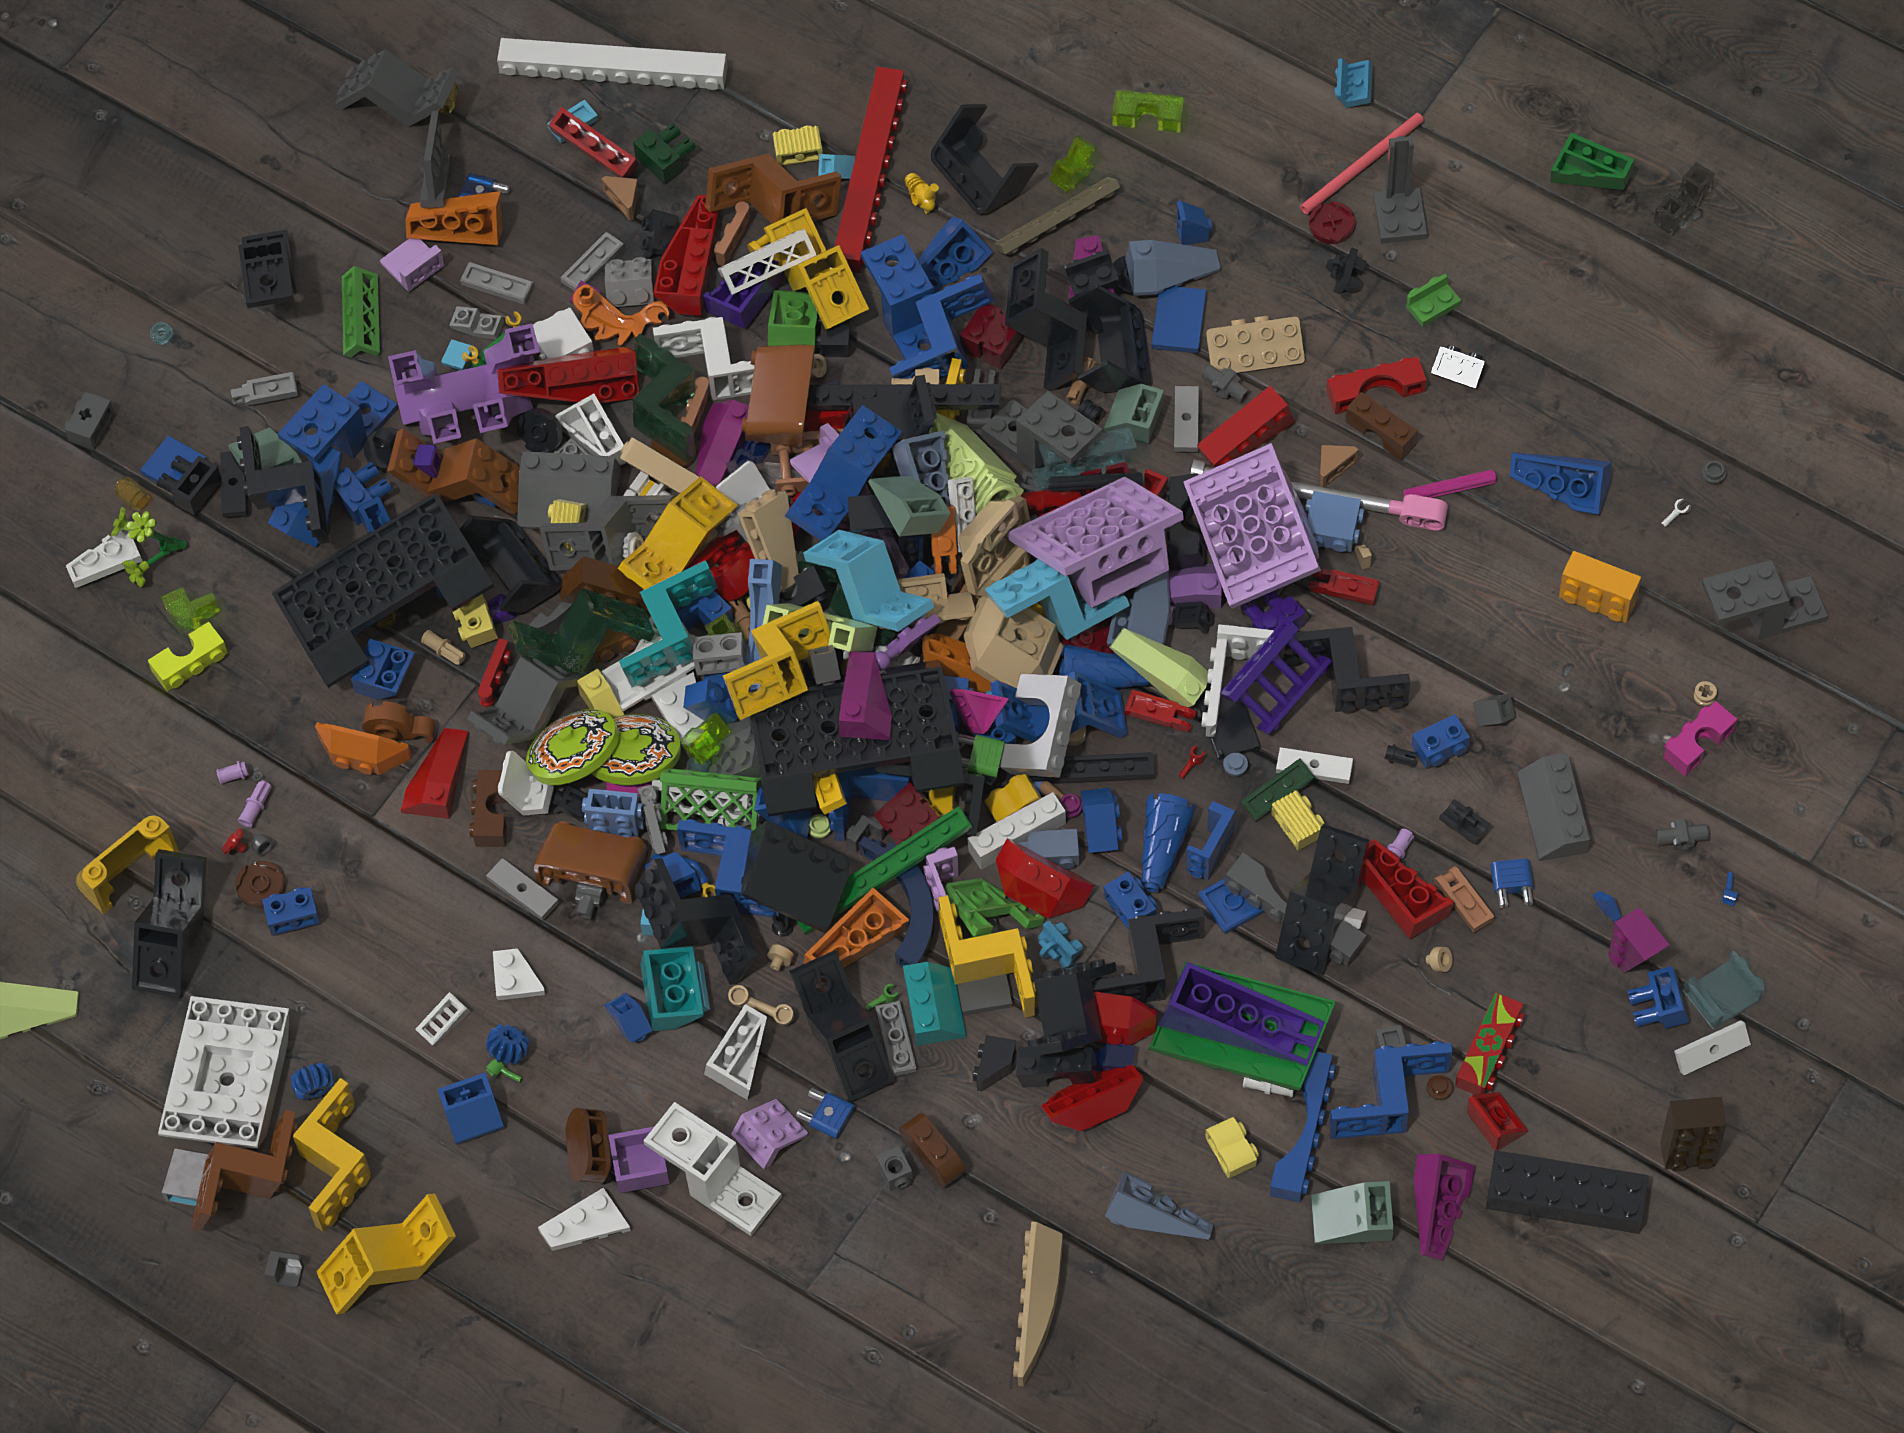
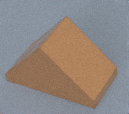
M610 176L601 178L604 193L627 219L632 221L639 195L637 179Z
M1322 445L1319 486L1325 488L1357 463L1359 449L1354 446Z

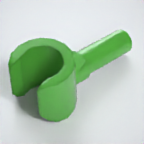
M886 985L883 995L865 1005L866 1010L869 1011L884 1002H895L898 992L893 995L888 994L893 990L894 985Z
M497 1059L492 1060L487 1065V1072L494 1078L501 1072L503 1075L519 1083L522 1079L521 1076L505 1068L501 1061L497 1062Z

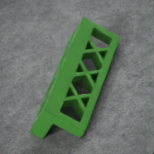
M354 266L341 276L343 355L352 358L359 351H363L376 356L380 353L378 274ZM362 277L370 280L369 289L362 281ZM364 295L371 303L370 308L363 301ZM364 315H366L371 322L370 328L363 320ZM365 334L372 342V346L364 344Z

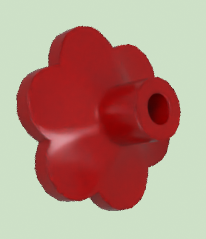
M238 828L235 833L230 835L222 847L224 854L229 853L233 848L240 853L245 850L246 845L240 841L244 834L242 828Z

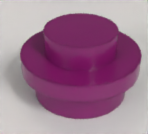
M1066 794L1059 801L1066 811L1067 818L1076 817L1082 811L1081 799L1074 794Z

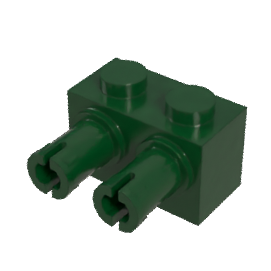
M673 123L658 134L649 129L633 142L635 158L664 185L682 173L681 159L696 149L694 142L689 137H686L673 148L667 145L681 135L679 128L675 127Z

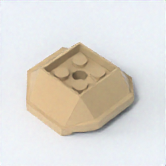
M1015 496L1007 500L989 501L958 536L962 553L960 561L968 592L978 596H987L985 588L1013 574L1016 570L1030 565L1031 555L1011 542L1008 536L1009 531L1031 521L1026 499Z
M982 596L978 600L975 614L971 617L964 633L966 648L971 657L972 671L991 683L999 680L1015 688L1018 687L1020 674L1052 675L1063 646L1058 638L1056 624L1029 607L1006 618L988 596Z

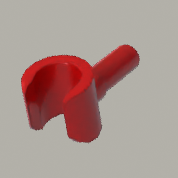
M1193 746L1190 751L1189 761L1178 776L1183 779L1194 765L1202 764L1205 751L1201 755H1195L1198 746Z

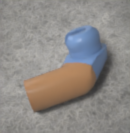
M1033 782L1040 795L1047 796L1053 792L1058 801L1064 796L1050 782Z

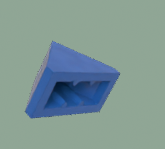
M379 496L357 507L361 523L367 533L390 519Z

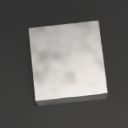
M174 1149L162 1190L165 1201L191 1206L196 1205L205 1159L208 1154Z

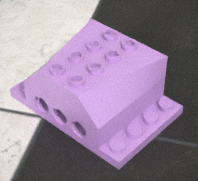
M1272 443L1184 481L1231 609L1321 570L1317 558H1319L1318 546L1303 506L1288 475L1280 464Z
M1123 477L1009 531L1008 536L1011 542L1061 574L1068 576L1070 583L1092 608L1113 597L1119 596L1131 588L1138 587L1140 584L1169 570L1164 529L1183 520V511L1127 477Z

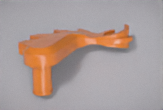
M582 285L573 294V304L582 314L580 324L584 330L593 331L599 329L595 336V342L607 341L618 335L617 346L622 347L631 334H633L635 339H639L647 324L661 325L662 321L658 319L660 313H664L667 320H669L668 306L661 301L652 302L640 312L630 316L622 314L589 285Z

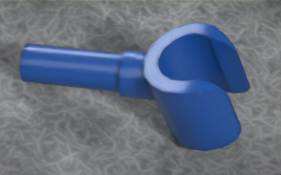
M1732 872L1727 874V884L1722 897V902L1730 906H1734L1739 894L1732 891L1734 877Z

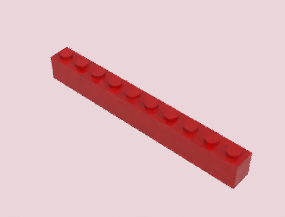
M876 68L835 246H840L851 272L861 273L862 265H865L861 258V252L866 250L867 245L872 243L873 232H871V226L876 225L877 212H875V209L880 207L882 194L879 192L880 188L885 187L886 182L884 170L889 169L890 155L888 153L889 150H893L895 143L893 131L898 130L899 117H897V114L902 112L903 99L901 97L902 93L906 94L908 80H904V70Z

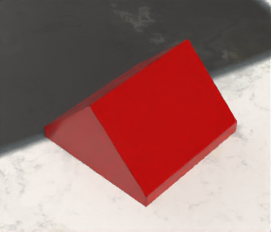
M1500 1092L1472 1095L1469 1098L1467 1114L1494 1151H1499L1528 1132Z

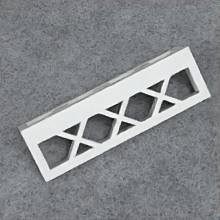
M801 229L718 268L721 277H724L733 295L816 256V253L805 229ZM804 240L809 253L801 257L792 254L795 245ZM791 247L789 252L784 251V249ZM778 252L788 255L785 264L782 266L772 264L773 257ZM770 256L768 262H766V261L763 260V259H765V258H767V257ZM791 256L797 258L793 261H790ZM761 262L767 265L763 275L756 276L751 274L754 263ZM749 266L747 272L742 270ZM770 266L776 268V269H773V270L769 271ZM737 271L746 274L743 284L734 288L729 275ZM749 276L754 277V279L748 281Z
M658 778L652 781V786L657 795L653 806L661 810V803H657L658 790L662 791V782ZM668 786V794L676 802L683 794L677 787ZM694 789L689 793L698 805L707 798L701 789ZM722 791L717 792L713 796L722 807L731 801L730 797ZM742 794L737 798L738 801H742V805L746 810L748 809L749 800L753 795ZM681 801L677 804L683 813H690L695 809L694 806H685ZM705 804L701 806L708 816H713L719 811L718 809L710 810ZM729 807L724 809L732 819H737L742 814L733 813ZM697 810L693 813V814L700 815ZM721 813L716 816L720 818H725ZM744 815L740 820L746 821L748 818Z

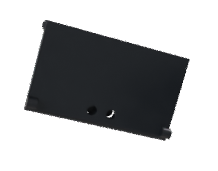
M1202 693L1196 701L1201 716H1203V712L1208 713L1209 706L1204 705L1205 693ZM1222 694L1216 734L1210 737L1217 759L1225 758L1231 753L1259 750V743L1244 703L1241 700L1236 702L1227 700Z

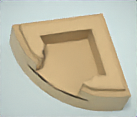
M1364 544L1356 546L1355 552L1361 568H1370L1372 554L1369 548H1366Z

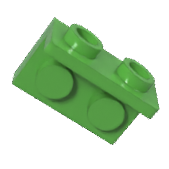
M1443 274L1440 277H1433L1426 285L1411 290L1407 295L1406 308L1418 323L1424 327L1459 307L1461 299L1448 285V276Z

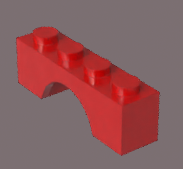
M1403 358L1398 362L1382 363L1374 368L1358 369L1353 373L1338 374L1327 379V394L1334 414L1346 412L1347 407L1361 392L1365 393L1376 387L1390 388L1400 394L1402 398L1424 393L1426 390V377L1419 358Z

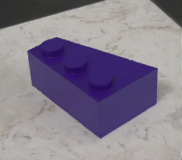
M767 257V258H765V259H763V260L766 261V262H768V261H769V257ZM772 260V264L780 266L778 261ZM761 262L754 263L751 274L756 276L763 275L767 265ZM749 266L742 270L747 272ZM770 266L769 271H771V270H773V269H776V268ZM737 271V274L730 278L734 288L743 284L746 274ZM782 272L733 295L724 279L719 283L720 286L711 293L706 292L702 295L706 311L717 317H723V320L746 329L782 281ZM749 276L748 281L754 279V277Z

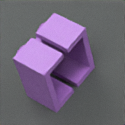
M654 1127L608 1135L619 1193L669 1184L665 1158L644 1145V1139Z

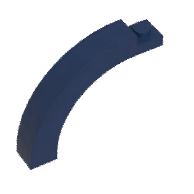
M866 836L859 842L860 854L870 861H874L897 846L890 841L884 848L878 840H870ZM917 865L895 878L904 890L911 908L907 933L895 952V963L902 968L905 965L925 962L929 954L934 932L931 894L927 882Z

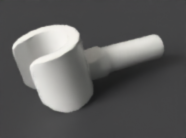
M1684 499L1677 500L1675 509L1661 524L1666 527L1680 513L1686 514L1690 512L1691 505H1688L1681 511L1680 504L1684 502Z

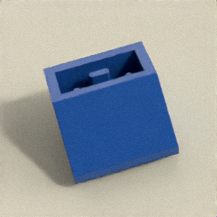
M369 639L364 654L370 663L354 672L351 678L354 691L374 699L395 696L406 676L415 652Z
M486 1073L437 1089L456 1145L504 1128Z

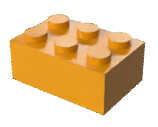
M1573 551L1562 573L1559 598H1562L1567 603L1585 607L1590 612H1598L1608 616L1613 621L1627 623L1637 602L1641 576Z

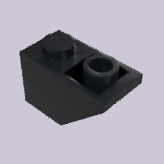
M986 1035L984 1044L980 1043L978 1049V1058L981 1059L980 1066H975L973 1081L977 1083V1091H984L1012 1073L1016 1054V1040Z

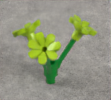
M121 507L119 519L116 518L113 526L115 528L111 536L116 537L124 529L129 531L128 537L130 539L137 538L138 542L144 543L147 537L159 541L161 552L147 562L143 561L139 565H136L133 560L122 562L125 571L131 574L129 580L133 584L137 582L138 586L142 587L146 582L143 573L150 569L149 566L163 556L170 554L171 551L185 549L186 541L178 540L176 537H166L155 531L154 528L157 526V522L151 519V514L147 511L142 516L135 512L132 515L135 522L127 521L126 509Z

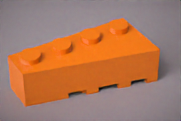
M501 191L445 199L444 207L421 208L420 203L410 204L405 218L406 238L498 245L503 231Z

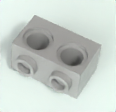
M742 632L693 637V661L697 675L732 672L745 666L746 647Z

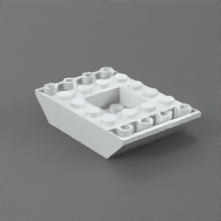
M191 996L158 1135L258 1149L268 1133L288 1046L289 1008ZM226 1076L234 1077V1082L229 1086L221 1084L222 1079Z

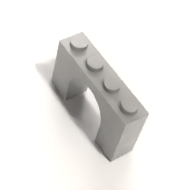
M1020 674L1015 697L1028 705L1048 706L1050 713L1049 724L1045 733L1034 743L1027 745L1004 744L999 768L1012 775L1026 774L1027 776L1060 777L1067 744L1070 739L1072 723L1075 718L1076 705L1080 696L1081 683L1069 676Z

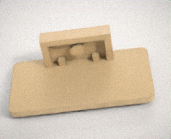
M1269 316L1254 317L1255 322L1246 323L1245 319L1231 321V326L1212 328L1206 331L1210 364L1220 371L1223 368H1230L1238 373L1300 364L1305 360L1300 321L1297 317L1269 320Z
M944 573L897 579L902 592L932 600L934 608L926 613V619L936 614L941 620L940 623H943L950 619L966 620L975 614V607L970 592L947 595ZM916 619L915 621L910 623L909 626L914 627L913 624L919 619ZM879 627V628H881V629L891 630V629H888V628Z

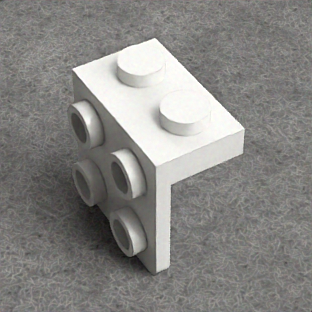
M751 461L745 462L716 486L720 492L738 505L737 508L745 502H750L755 497L760 499L762 493L771 490L755 464ZM735 511L731 514L732 518L737 515Z
M508 751L503 762L501 779L498 784L499 795L523 816L548 813L554 785H547L537 781L528 769L526 762L514 751Z

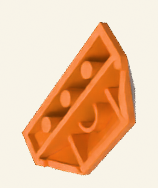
M940 633L924 635L922 637L925 661L938 660L942 666L944 676L968 678L970 688H974L975 692L991 691V682L972 671L971 657L966 648V643Z
M316 722L315 728L318 738L333 764L339 768H352L367 775L372 773L381 775L409 761L412 757L409 744L399 743L389 738L336 725Z

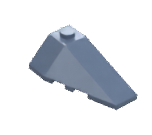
M1156 240L1129 241L1125 257L1134 296L1158 294L1163 292L1165 288L1173 285L1178 287L1184 281L1190 279L1197 280L1219 272L1221 269L1215 249Z
M1125 1171L1122 1172L1105 1217L1109 1218L1112 1223L1124 1225L1128 1228L1209 1240L1213 1224L1188 1208L1179 1209L1172 1202L1173 1198L1168 1195L1164 1197L1159 1196L1152 1191L1154 1186Z

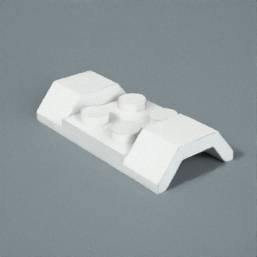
M682 623V625H683V627H684V629H685V631H686V633H687V635H688V637H689V639H690V641H691V643H692V645H693V639L691 638L690 634L688 633L687 629L685 628L684 624ZM657 637L656 639L652 640L651 642L647 643L646 645L642 646L641 648H639L631 654H634L660 640H663L662 637ZM692 659L687 664H680L672 668L667 674L657 675L649 679L646 684L631 687L619 661L600 673L611 687L621 709L625 711L644 699L646 701L652 697V694L687 676L686 673L694 669L695 665Z

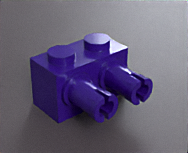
M1275 590L1260 596L1271 608L1264 613L1254 600L1249 601V604H1242L1240 608L1252 621V628L1275 630L1283 620L1294 623L1299 630L1305 626L1306 612L1291 596L1282 599Z

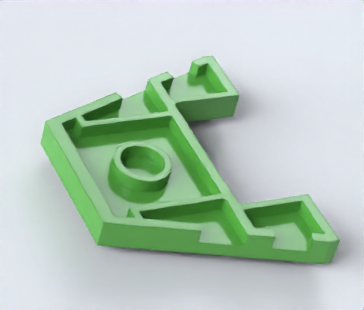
M982 878L947 883L944 889L946 896L948 895L951 904H955L957 913L974 937L991 934L994 926L985 919L986 917L1010 914L1026 929L1042 926L1045 919L1038 913L1036 916L1026 911L1027 907L1019 902L1012 903L1006 899L1003 891Z

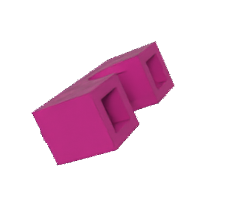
M1716 701L1709 707L1707 705L1704 706L1693 722L1688 721L1677 737L1672 736L1664 746V759L1686 777L1703 759L1704 749L1696 741L1701 738H1707L1719 746L1735 731L1738 719Z

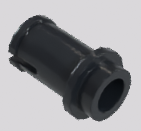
M1393 744V746L1388 745L1384 758L1389 760L1388 763L1393 761L1413 767L1417 752L1395 747L1396 744Z
M774 912L772 915L773 933L779 937L788 935L792 927L788 916L779 912L777 916L776 912Z

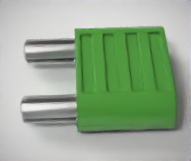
M959 734L958 742L973 745L970 760L961 758L962 767L968 768L970 772L997 777L1005 741L977 734L975 737Z

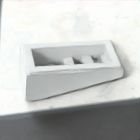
M449 992L415 1030L431 1045L435 1046L464 1020L471 1011ZM451 1005L458 1010L455 1014L449 1009ZM444 1012L451 1017L448 1021L442 1016ZM436 1019L444 1025L442 1028L434 1023ZM429 1025L437 1032L435 1036L426 1029Z

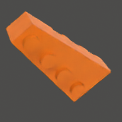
M872 888L804 955L803 964L835 950L842 967L845 968L906 932L909 919L877 890Z

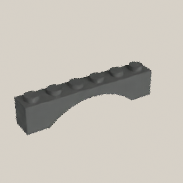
M799 634V637L801 638L807 636L804 634ZM833 645L808 650L809 657L806 660L816 684L827 686L834 684L835 680L841 679Z
M1242 853L1227 872L1224 885H1226L1231 893L1239 894L1247 899V902L1256 909L1261 908L1273 921L1283 924L1287 903L1273 889L1263 865ZM1340 921L1334 927L1328 953L1329 957L1338 964L1342 963L1348 966L1364 945L1366 934L1348 922Z

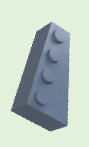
M945 430L903 439L892 446L900 476H911L939 494L945 505L950 506L949 496L947 495L949 479L948 474H946L945 465L947 450H944ZM923 534V537L931 536V534Z

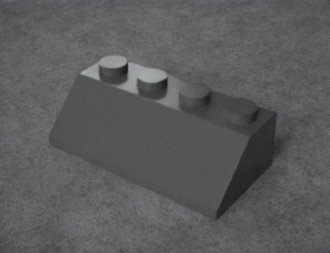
M1568 753L1542 757L1518 771L1517 776L1539 861L1588 853L1590 838Z

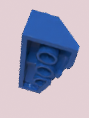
M952 217L936 234L918 261L931 282L935 293L939 291V288L950 282H955L962 275L976 270L993 251L964 220Z
M332 446L326 450L316 463L312 461L321 475L327 526H329L330 521L328 519L330 505H333L334 497H332L334 484L338 479L342 452ZM303 502L276 506L268 524L313 547L318 548L320 544L316 537H312L311 530L307 529L305 517L309 516L308 507L305 508Z
M1513 452L1511 456L1510 477L1533 489H1538L1548 494L1550 498L1569 505L1575 511L1600 514L1610 485L1612 462Z

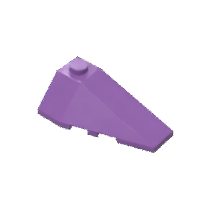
M1204 564V566L1168 571L1170 606L1176 607V603L1202 601L1208 608L1221 609L1222 585L1214 564Z

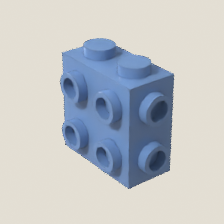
M1318 491L1313 492L1312 500L1307 499L1305 513L1308 514V522L1318 548H1332L1338 552L1352 551L1353 543H1358L1360 530L1356 529L1357 523H1362L1364 509L1360 508L1361 499Z
M589 789L588 797L583 798L582 812H585L584 823L588 824L589 829L628 838L632 836L639 837L640 829H644L643 803L639 802L638 793Z

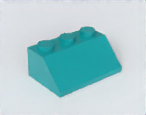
M693 947L644 950L640 966L649 1024L652 1030L677 1029L703 1017Z
M931 962L903 966L916 1046L966 1038L957 985L954 983L951 967Z

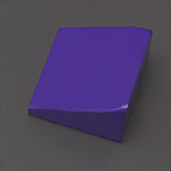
M418 445L414 465L432 478H436L441 462V456L435 445Z
M499 594L487 602L494 625L513 620L517 617L516 612L500 611L498 609V606L506 598L503 594Z

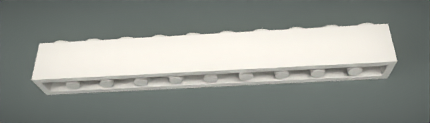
M501 38L497 58L500 74L527 75L529 77L542 76L553 79H584L597 82L639 83L641 85L653 84L665 87L681 86L686 88L724 90L727 74L726 54Z

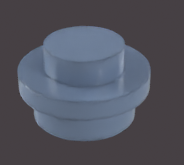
M1231 753L1225 757L1223 767L1230 776L1238 777L1246 772L1248 761L1240 753Z

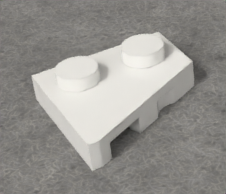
M518 948L493 951L497 1000L545 995L543 985Z

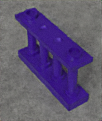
M1286 620L1279 624L1220 692L1227 700L1233 702L1241 700L1262 720L1256 728L1266 734L1275 731L1279 727L1280 720L1313 682L1327 672L1328 665L1332 662L1329 658L1322 655L1315 658L1295 638V633L1299 628L1294 623ZM1285 645H1289L1309 665V668L1301 677L1279 657V652ZM1273 663L1294 684L1285 695L1263 675V670L1268 664ZM1253 682H1257L1278 702L1269 713L1247 693L1248 687Z

